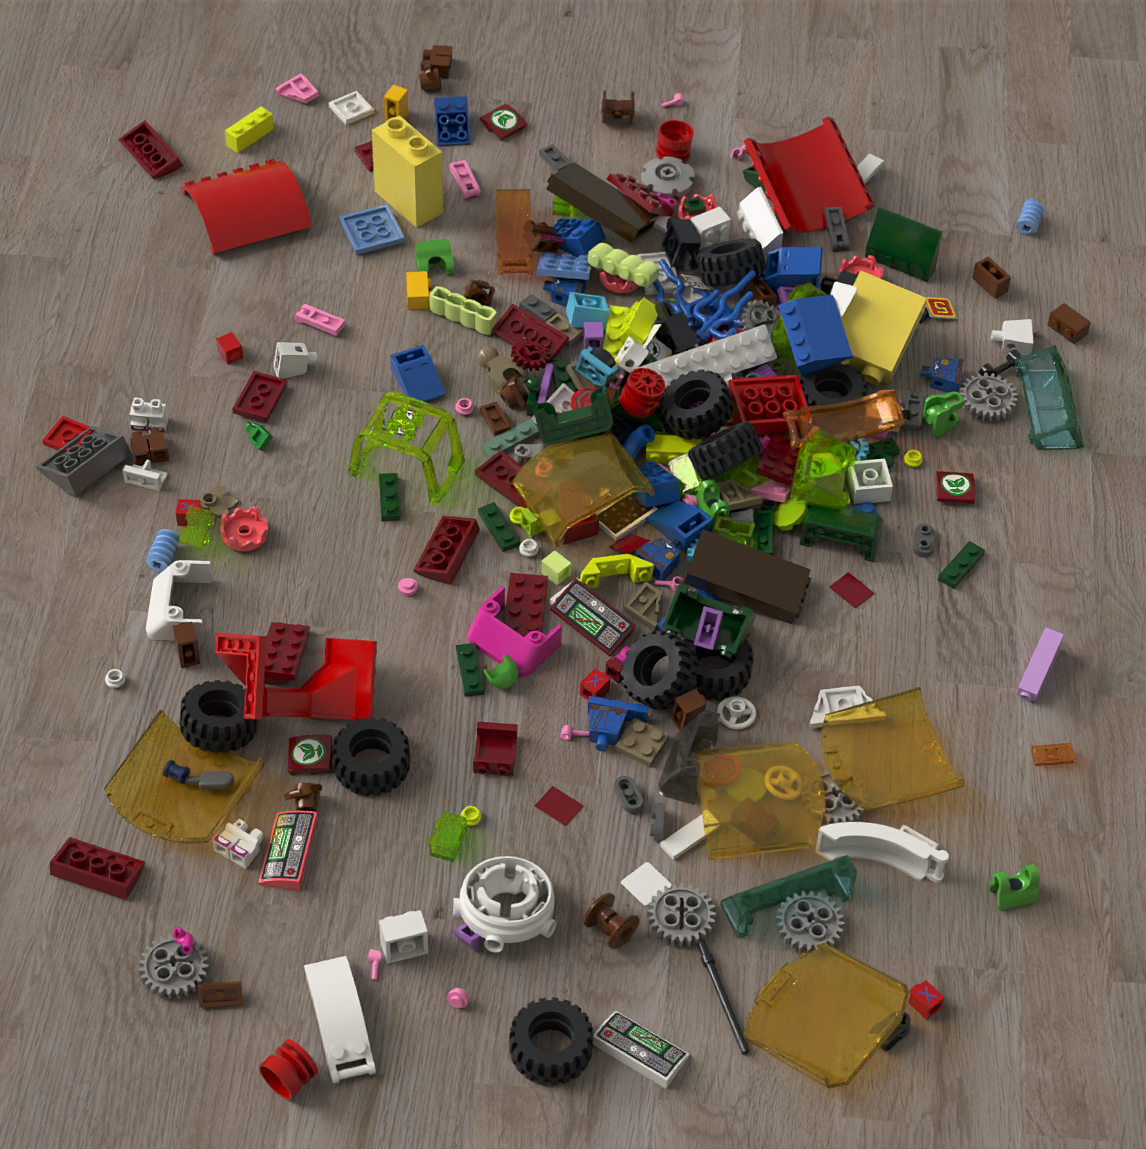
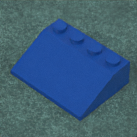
M833 295L794 299L778 305L801 375L853 358Z

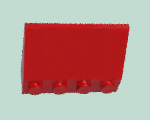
M798 375L729 379V391L734 400V410L732 412L734 425L743 421H749L752 423L757 435L807 431L812 418Z

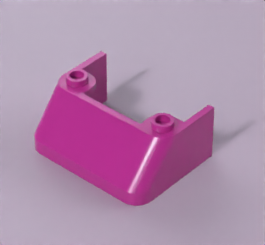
M501 586L481 605L468 632V642L475 643L479 651L498 664L505 661L503 656L508 654L518 666L519 677H527L561 646L562 626L558 624L548 635L540 631H531L523 637L496 618L505 607V587Z

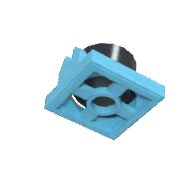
M590 346L581 352L575 367L577 372L593 384L606 387L618 369L614 357L607 350L601 347H595L593 350Z

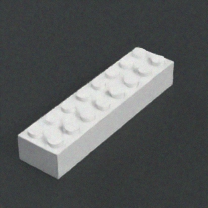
M766 324L638 368H649L656 371L662 376L667 387V385H671L672 380L678 379L679 375L688 374L692 370L694 372L702 369L705 372L709 370L723 378L731 373L741 372L777 359Z

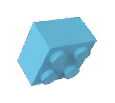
M570 292L566 314L570 326L574 328H584V322H602L603 330H605L609 308L605 297Z

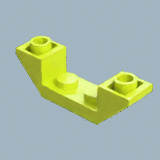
M630 554L592 558L581 572L580 581L588 588H598L600 577L627 573L633 583L651 581L654 565Z

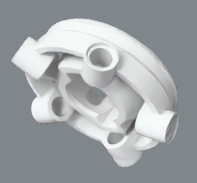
M501 856L479 863L465 877L460 898H453L454 917H462L473 932L485 938V948L491 952L497 953L502 951L504 943L526 941L538 934L550 938L557 925V921L552 919L554 892L551 879L540 867L522 858ZM505 874H514L515 877L508 879L505 877ZM478 882V909L474 907L473 885ZM522 891L527 895L524 901L511 904V913L508 918L500 916L501 903L491 900L495 895L501 893L516 895ZM546 894L548 897L547 902L541 901L534 910L537 899Z

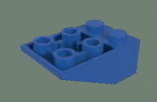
M467 96L434 98L437 146L471 144Z
M563 217L558 219L557 223L552 226L555 227L554 235L561 237L564 241L560 249L573 256L588 255L591 249L606 238L601 224L591 219H568Z
M781 247L768 252L765 281L777 292L779 287H791L821 276L823 248Z
M424 345L390 355L391 371L412 406L445 396V391L431 356Z
M650 461L646 462L645 465H630L629 468H625L628 474L627 482L639 503L643 506L651 507L680 501L679 479L656 462Z
M680 501L667 503L646 517V520L671 542L675 539L680 541L683 552L687 551L690 543L695 544V539L699 540L703 529L712 532L713 519L701 508Z

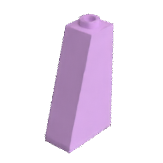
M1045 627L1018 687L1017 695H1020L1022 699L1036 702L1061 651L1064 634Z

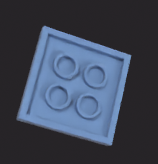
M388 204L339 216V222L356 255L405 243V237Z
M545 252L541 254L536 275L589 280L592 266L587 262V255L574 257L567 253L555 255L553 252Z

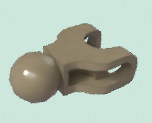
M485 346L478 351L477 361L480 366L487 368L486 373L490 376V387L497 394L508 386V382L505 379L516 376L521 383L529 379L527 368L523 370V366L517 367V362H512V358H507L502 354L499 355L495 348Z

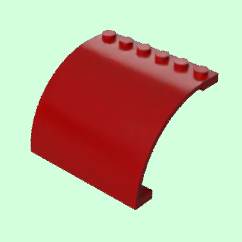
M827 116L822 119L824 124L786 140L772 143H757L755 139L748 137L743 141L745 151L752 159L751 164L759 174L758 179L765 186V194L772 201V209L779 216L780 226L784 230L794 233H808L826 229L824 208L841 206L844 221L846 222L876 206L835 120Z
M267 160L265 165L259 166V163L252 164L246 170H243L242 167L233 169L231 174H227V172L218 173L216 178L211 179L210 176L200 178L201 182L195 183L192 180L185 182V186L180 187L182 194L189 193L199 210L210 239L211 246L209 247L211 253L221 252L313 226L299 185L290 168L283 161Z

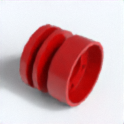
M669 120L662 123L658 133L657 157L660 160L663 157H675L681 159L682 163H685L691 153V144L694 136L693 128L679 120Z
M636 368L631 371L619 397L623 409L636 417L644 418L651 416L655 412L665 391L664 379L656 371L649 368Z
M287 1039L281 1045L282 1047L279 1046L275 1050L276 1056L270 1055L258 1067L261 1076L271 1089L282 1098L290 1100L302 1089L301 1083L307 1084L310 1078L318 1074V1068L304 1048L293 1040Z

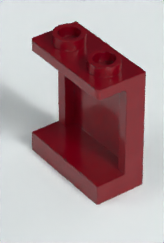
M477 722L473 773L482 775L497 774L500 776L514 775L518 724Z

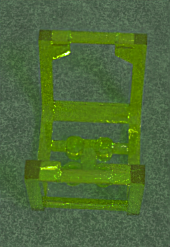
M386 392L380 398L377 409L363 430L359 431L354 438L348 474L358 477L365 466L366 456L373 446L377 447L379 444L416 457L422 463L429 503L437 506L465 462L455 418L441 407L397 392ZM388 403L400 404L395 408L394 417L386 422ZM409 408L417 410L412 414L411 420L407 418ZM426 414L439 418L438 423L422 448L408 443L409 440H413L416 437L418 428L423 426ZM399 428L403 430L401 440L391 437L392 434L398 432ZM448 430L452 453L448 463L449 474L440 487L430 456ZM363 440H368L362 449Z

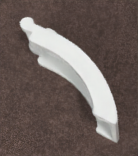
M842 822L822 826L819 829L815 849L817 854L831 862L842 858H861L878 861L897 868L918 881H922L926 877L935 883L943 881L944 865L949 858V854L945 850L938 851L931 847L929 843L921 841L906 832L866 822ZM932 859L936 861L935 870L930 868Z
M343 956L304 965L332 1084L338 1083L341 1079L362 1074H376L366 1026L347 957ZM361 1059L366 1060V1065L340 1071L336 1070V1065Z

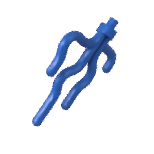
M661 259L659 264L666 276L678 286L675 292L677 303L669 301L675 314L683 311L689 320L691 330H693L696 319L691 311L697 303L710 296L707 290L694 289L703 298L686 305L682 298L685 289L684 282L675 276L667 262ZM657 278L653 285L657 290V300L661 302L665 300L664 289Z
M751 270L733 289L728 290L722 295L719 309L710 319L701 314L700 311L715 301L721 294V291L719 289L714 290L709 297L696 304L693 309V315L697 320L703 322L701 329H698L695 333L698 345L700 343L705 344L710 336L720 340L736 334L737 329L734 327L724 334L717 331V329L721 325L735 321L740 316L742 308L753 297V292H747L736 304L734 312L727 317H722L726 311L727 300L737 295L755 277V271Z

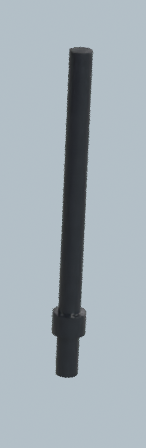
M700 940L697 942V946L702 956V964L708 970L741 1054H748L750 1050L714 965L715 959L713 954L709 953L705 941Z

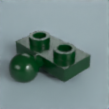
M531 377L526 382V387L529 390L527 416L532 417L534 416V406L538 404V396L541 390V383L539 378Z
M892 438L868 444L870 453L866 455L867 460L885 459L888 469L893 467L894 458L892 456L899 455L900 448Z

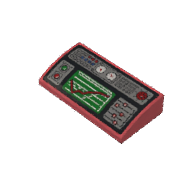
M285 811L277 813L259 885L300 891L318 822L317 812Z

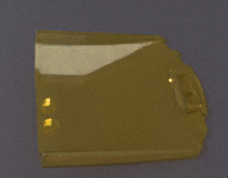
M610 430L547 446L533 456L521 468L513 480V485L531 512L537 516L539 524L555 548L559 547L558 543L569 527L634 492H649L651 496L655 495L653 487Z
M920 687L831 712L824 717L821 730V747L827 770L839 789L861 808L870 811L964 787V778L956 777L928 719Z
M159 710L107 783L104 791L115 810L127 822L144 833L176 843H206L211 840L264 767L265 761L260 757L257 761L250 762L231 752L225 754L218 752L214 754L211 751H201L199 747L195 748L190 742H187L180 731V727L167 717L163 710ZM173 760L177 765L189 767V776H202L205 771H228L233 774L234 783L226 789H201L199 785L180 784L174 778L164 777L163 770L167 762Z
M798 742L745 745L696 751L703 825L709 860L813 846L819 829L822 827L825 815V790L816 763Z
M826 943L816 945L817 949L807 954L805 951L799 954L800 958L793 963L787 962L767 981L754 1000L755 1006L752 1012L748 1013L747 1028L744 1029V1037L827 1088L849 1085L900 1024L905 1011L909 990L905 983Z

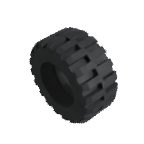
M751 238L730 240L705 248V250H701L696 257L701 281L706 286L719 287L737 284L751 270L756 272V277L761 275L766 268L762 245L758 240Z
M839 362L801 375L799 381L810 414L816 410L823 411L834 420L838 429L843 428L844 425L849 426L853 424V421L856 422L859 417H854L855 408L858 406L863 407L866 404L868 387L862 374H859L856 368L852 369L851 365H844ZM825 391H833L843 395L844 397L829 398L823 396L820 393Z
M703 369L696 372L692 370L688 374L679 375L678 379L671 381L670 386L667 385L665 393L661 397V412L670 430L678 437H684L688 440H692V438L699 440L701 437L707 438L714 432L716 434L720 431L721 427H725L727 420H730L734 410V400L725 380L719 374L709 370L706 372ZM706 400L702 405L688 409L694 403Z
M743 421L697 444L688 451V457L699 478L706 480L725 473L756 456L762 451L763 445L752 423Z
M661 630L648 632L647 635L640 636L638 641H634L631 644V649L625 653L626 658L622 661L621 665L623 667V670H621V678L624 679L622 680L623 687L626 689V693L635 701L649 706L651 709H672L675 698L691 691L693 685L696 686V676H699V669L697 668L699 661L695 657L696 652L689 643L669 632ZM668 656L669 666L665 676L660 682L652 685L651 674L654 666L660 659Z
M684 638V641L689 643L691 648L695 650V657L698 658V661L704 657L718 656L731 663L726 668L712 669L699 662L697 666L699 676H696V686L693 685L691 690L696 688L699 694H702L706 700L713 698L718 701L723 700L725 697H732L734 693L737 695L743 691V688H746L749 679H751L753 665L752 647L746 638L737 655L732 656L731 659L720 655V652L717 650L694 645L693 641Z
M215 680L214 682L205 681L202 685L197 684L193 689L185 693L181 701L179 725L183 737L193 747H199L204 752L211 751L214 754L223 752L225 754L231 750L235 752L241 746L245 747L249 744L256 733L257 719L244 718L245 689L237 683L236 685L232 684L231 681L220 682V680ZM211 715H222L228 718H214Z
M369 717V719L365 720L360 718L355 723L350 722L347 724L346 729L343 727L338 732L332 746L333 769L337 780L346 789L351 788V792L356 794L360 792L364 796L369 794L377 796L381 792L386 794L391 791V788H397L401 785V781L405 780L410 769V746L404 731L400 727L397 728L396 724L392 721L386 722L384 718L375 719V717ZM366 749H379L389 755L385 760L375 764H364L354 759L356 754Z
M552 997V1000L540 998L537 1003L532 1001L527 1004V1008L522 1007L518 1011V1016L513 1018L512 1027H510L509 1050L511 1060L514 1065H517V1070L520 1074L526 1073L527 1079L530 1081L536 1079L538 1084L544 1085L545 1082H548L553 1086L561 1081L563 1084L568 1083L571 1077L576 1079L580 1076V1071H585L588 1061L592 1057L593 1027L589 1022V1017L585 1012L581 1013L579 1006L576 1004L572 1006L571 1001L566 999L559 1001L558 998ZM557 1030L567 1035L572 1043L560 1052L548 1053L536 1048L532 1044L531 1039L541 1031Z

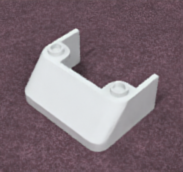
M175 561L153 580L146 625L147 636L152 640L174 641L172 626L192 622L197 641L204 642L205 636L202 619H183L182 609L170 605L174 582H213L210 561Z

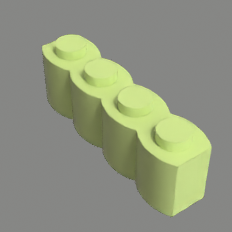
M599 243L588 254L587 262L591 266L603 268L610 274H618L625 280H633L642 287H648L659 275L660 267L655 263L644 261L638 256L629 255L625 251L614 249L605 243Z
M436 286L429 294L430 310L433 313L446 316L449 320L460 322L468 328H475L482 334H492L491 330L497 324V312L493 308L481 306L474 300L466 299L460 294L451 293L446 288Z

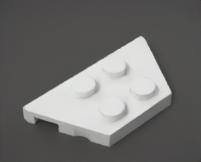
M860 686L820 690L809 727L819 728L885 720L886 714L884 711L880 712L875 702L865 694V691Z

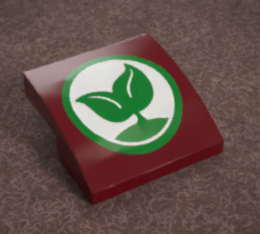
M506 103L479 118L487 130H492L500 141L525 128L527 125L520 114Z
M936 471L937 501L975 504L973 473Z
M314 734L289 738V774L295 775L310 771L312 775L332 771L333 737L331 735Z

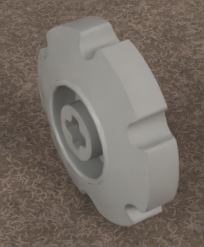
M663 157V159L659 160L655 158L643 166L640 182L647 187V191L655 194L661 193V197L664 195L665 199L672 197L681 198L692 190L695 174L689 164H683L681 159Z

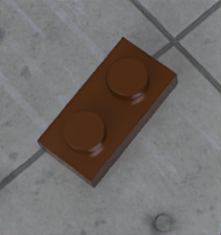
M497 401L480 406V413L494 436L511 429V425Z
M242 981L198 984L199 1008L243 1004Z

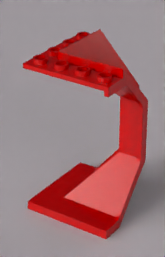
M216 633L215 653L246 686L244 718L304 717L357 721L360 718L365 720L373 717L377 641L326 638L323 665L301 687L278 688L265 687L264 684L267 636Z

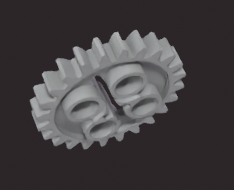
M755 299L742 308L741 316L739 317L742 320L739 324L744 326L742 331L766 324L775 352H779L789 342L782 316H779V310H774L773 305L769 307L768 302L764 304L762 300L758 302Z
M977 373V378L971 375L970 379H965V383H962L959 393L964 398L962 405L964 406V411L969 410V415L976 414V419L981 416L982 421L985 418H988L989 421H992V418L999 421L1000 416L1005 419L1006 414L1011 415V412L1015 411L1018 401V394L1015 393L1016 388H1012V383L1007 384V379L1001 380L1000 375L995 378L994 373L991 376H988L987 373H984V376Z
M824 768L823 774L816 771V776L810 775L809 780H805V785L802 787L801 792L802 807H806V814L812 813L811 819L818 818V824L822 821H825V825L853 822V819L859 821L860 815H864V810L867 807L868 795H866V788H862L863 782L857 783V776L850 777L851 772L845 775L843 774V769L836 773L835 768H832L831 772Z
M672 883V889L664 886V893L657 890V896H652V900L648 904L647 917L648 924L651 925V931H656L657 938L663 935L664 943L670 939L672 946L675 942H679L680 947H682L683 942L691 946V941L693 940L697 943L699 937L705 940L706 933L711 934L712 927L715 924L716 913L714 912L715 905H711L712 899H706V892L699 894V887L692 890V884H689L687 888H684L683 883L680 884V888H677L674 883ZM680 899L684 901L683 930L679 929Z
M802 891L800 897L794 893L793 899L787 897L786 903L781 902V907L777 910L775 923H777L776 930L779 931V938L785 937L784 944L791 943L790 949H794L796 946L799 947L798 953H801L803 949H806L807 955L810 954L811 950H814L815 954L818 955L819 949L826 953L827 946L833 949L834 942L839 943L840 937L843 935L845 922H843L844 915L840 914L841 908H835V901L829 903V896L822 899L821 893L814 896L813 891L809 895Z
M171 934L168 935L167 940L161 936L160 943L153 940V948L146 946L147 953H142V960L139 961V974L141 982L145 983L146 989L151 988L153 995L159 991L160 998L167 994L169 1000L173 994H176L177 999H180V993H184L188 997V990L196 992L195 985L202 984L201 979H207L206 972H209V957H207V951L203 950L202 943L197 944L195 938L192 952L186 956H180L184 954L182 952V945L177 943Z

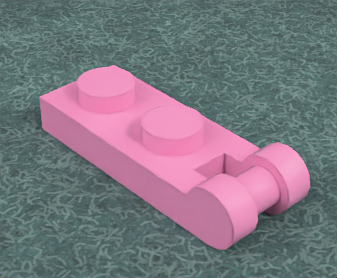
M466 160L450 163V171L462 192L463 199H469L471 196H481L480 188Z
M303 304L300 312H297L293 317L297 323L303 322L335 336L345 326L344 319L307 304Z

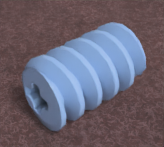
M1028 199L1025 201L1016 224V230L1019 233L1034 234L1037 232L1044 213V207L1037 200Z
M167 529L157 532L146 558V563L152 570L161 573L171 564V560L174 557L173 554H175L180 542V536L176 532Z

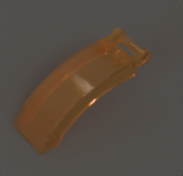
M530 189L496 190L498 275H503V273H527V275H533L532 251L523 237L526 233L523 227L528 220H531Z
M896 389L880 390L877 393L851 401L829 405L805 406L799 410H789L783 413L784 419L787 420L792 440L790 443L793 449L862 439L905 424ZM794 418L798 419L802 439L798 437Z

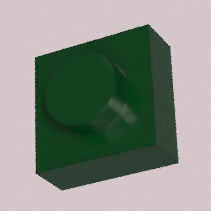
M700 197L684 200L683 205L689 216L706 212V206Z

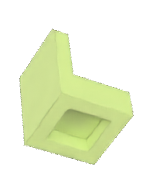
M553 551L541 561V573L548 576V579L556 585H559L571 575V562L558 552Z

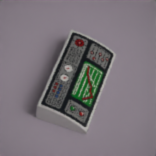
M617 1011L612 1013L593 1035V1046L665 1089L690 1055Z

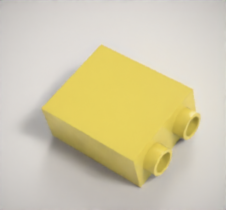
M401 116L390 118L386 123L372 129L375 192L416 228L443 214L442 151Z
M860 270L853 285L858 289L841 318L853 358L842 361L841 364H849L852 369L856 368L861 372L865 381L870 384L880 385L881 381L890 384L924 313L927 298Z

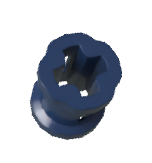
M169 760L163 770L164 777L174 778L180 784H184L185 778L190 775L189 767L177 765L173 760Z

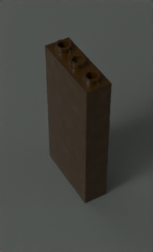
M575 162L569 166L566 165L564 169L552 174L547 181L549 184L546 190L630 243H633L652 230L659 216L658 214L650 213L632 198Z
M703 529L683 584L792 624L795 617L799 618L802 607H799V605L804 603L807 595L804 590L805 588L808 589L812 578L809 577L811 569Z

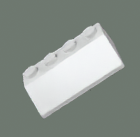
M757 187L740 203L737 216L742 221L743 230L747 232L748 238L756 239L761 243L764 259L767 261L768 252L782 247L783 232L762 188Z

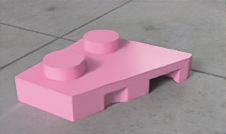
M302 73L275 88L278 95L305 104L319 96L318 90Z
M793 479L791 487L769 480L753 487L751 494L754 496L761 495L764 499L785 503L796 488L797 480Z

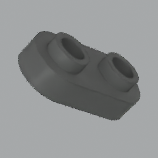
M920 524L915 529L914 553L919 557H929L933 551L934 529L928 524Z
M629 776L618 777L615 781L614 790L624 810L629 813L639 812L643 807V797L634 780Z
M657 803V807H652V819L656 820L655 824H651L650 836H654V841H662L665 803Z

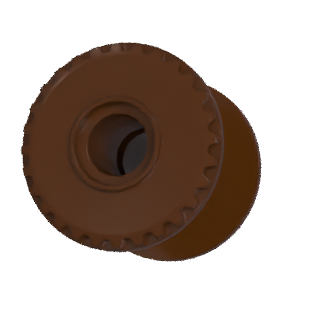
M604 90L601 107L602 123H605V114H609L614 119H622L624 115H630V124H633L635 110L634 92L631 91V100L617 101L615 99H606L607 90Z
M609 892L601 895L592 903L584 916L583 923L588 928L595 926L597 923L601 924L603 933L611 935L608 946L614 950L624 945L632 937L638 928L640 919L636 914L630 915L625 919L612 909L615 896Z

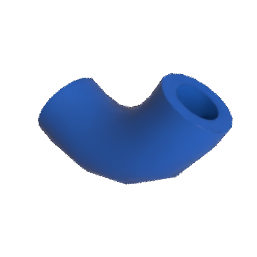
M650 425L640 426L626 438L616 460V465L619 468L625 469L629 468L630 465H634L640 450L654 440L655 433Z

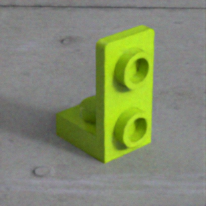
M528 508L521 510V526L530 537L562 523L561 517L553 508L538 515L531 513Z

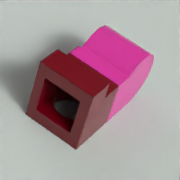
M629 646L624 647L620 654L606 662L605 673L618 684L623 680L621 678V670H623L621 665L622 661L626 658V651L631 649Z

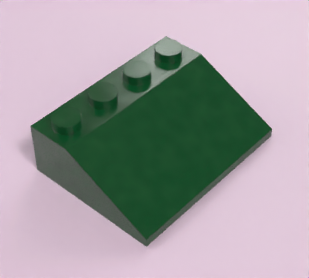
M879 207L867 242L865 257L867 258L869 255H872L878 263L928 282L936 270L943 232Z

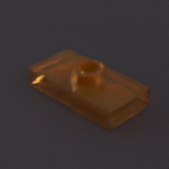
M1071 743L1034 745L1031 747L1035 766L1075 763V755Z

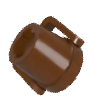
M431 63L426 64L425 73L419 74L421 89L442 90L439 69H435Z
M471 279L465 287L464 297L478 302L481 306H490L495 288L489 286V283L485 281ZM484 289H490L489 294Z
M516 376L511 377L508 386L502 389L499 394L507 407L518 403L523 408L527 406L528 393Z
M299 783L294 786L292 791L284 793L285 801L295 799L296 811L316 812L322 786L321 784Z

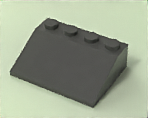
M90 426L89 429H86L64 445V447L38 464L36 468L65 492L77 495L82 493L90 484L97 482L98 478L102 475L109 473L114 466L124 462L132 453L123 435ZM92 429L93 432L81 440L85 433Z

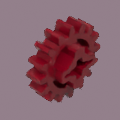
M529 338L528 341L524 339L521 342L516 341V344L512 346L510 357H512V362H517V367L523 366V370L529 368V371H532L535 368L536 371H539V368L544 369L545 365L549 362L550 353L548 348H543V343L538 344V340L532 341Z

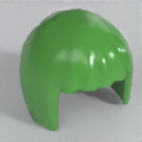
M508 654L503 656L505 661L500 663L495 669H484L488 681L500 689L510 688L517 682L519 677L518 666Z

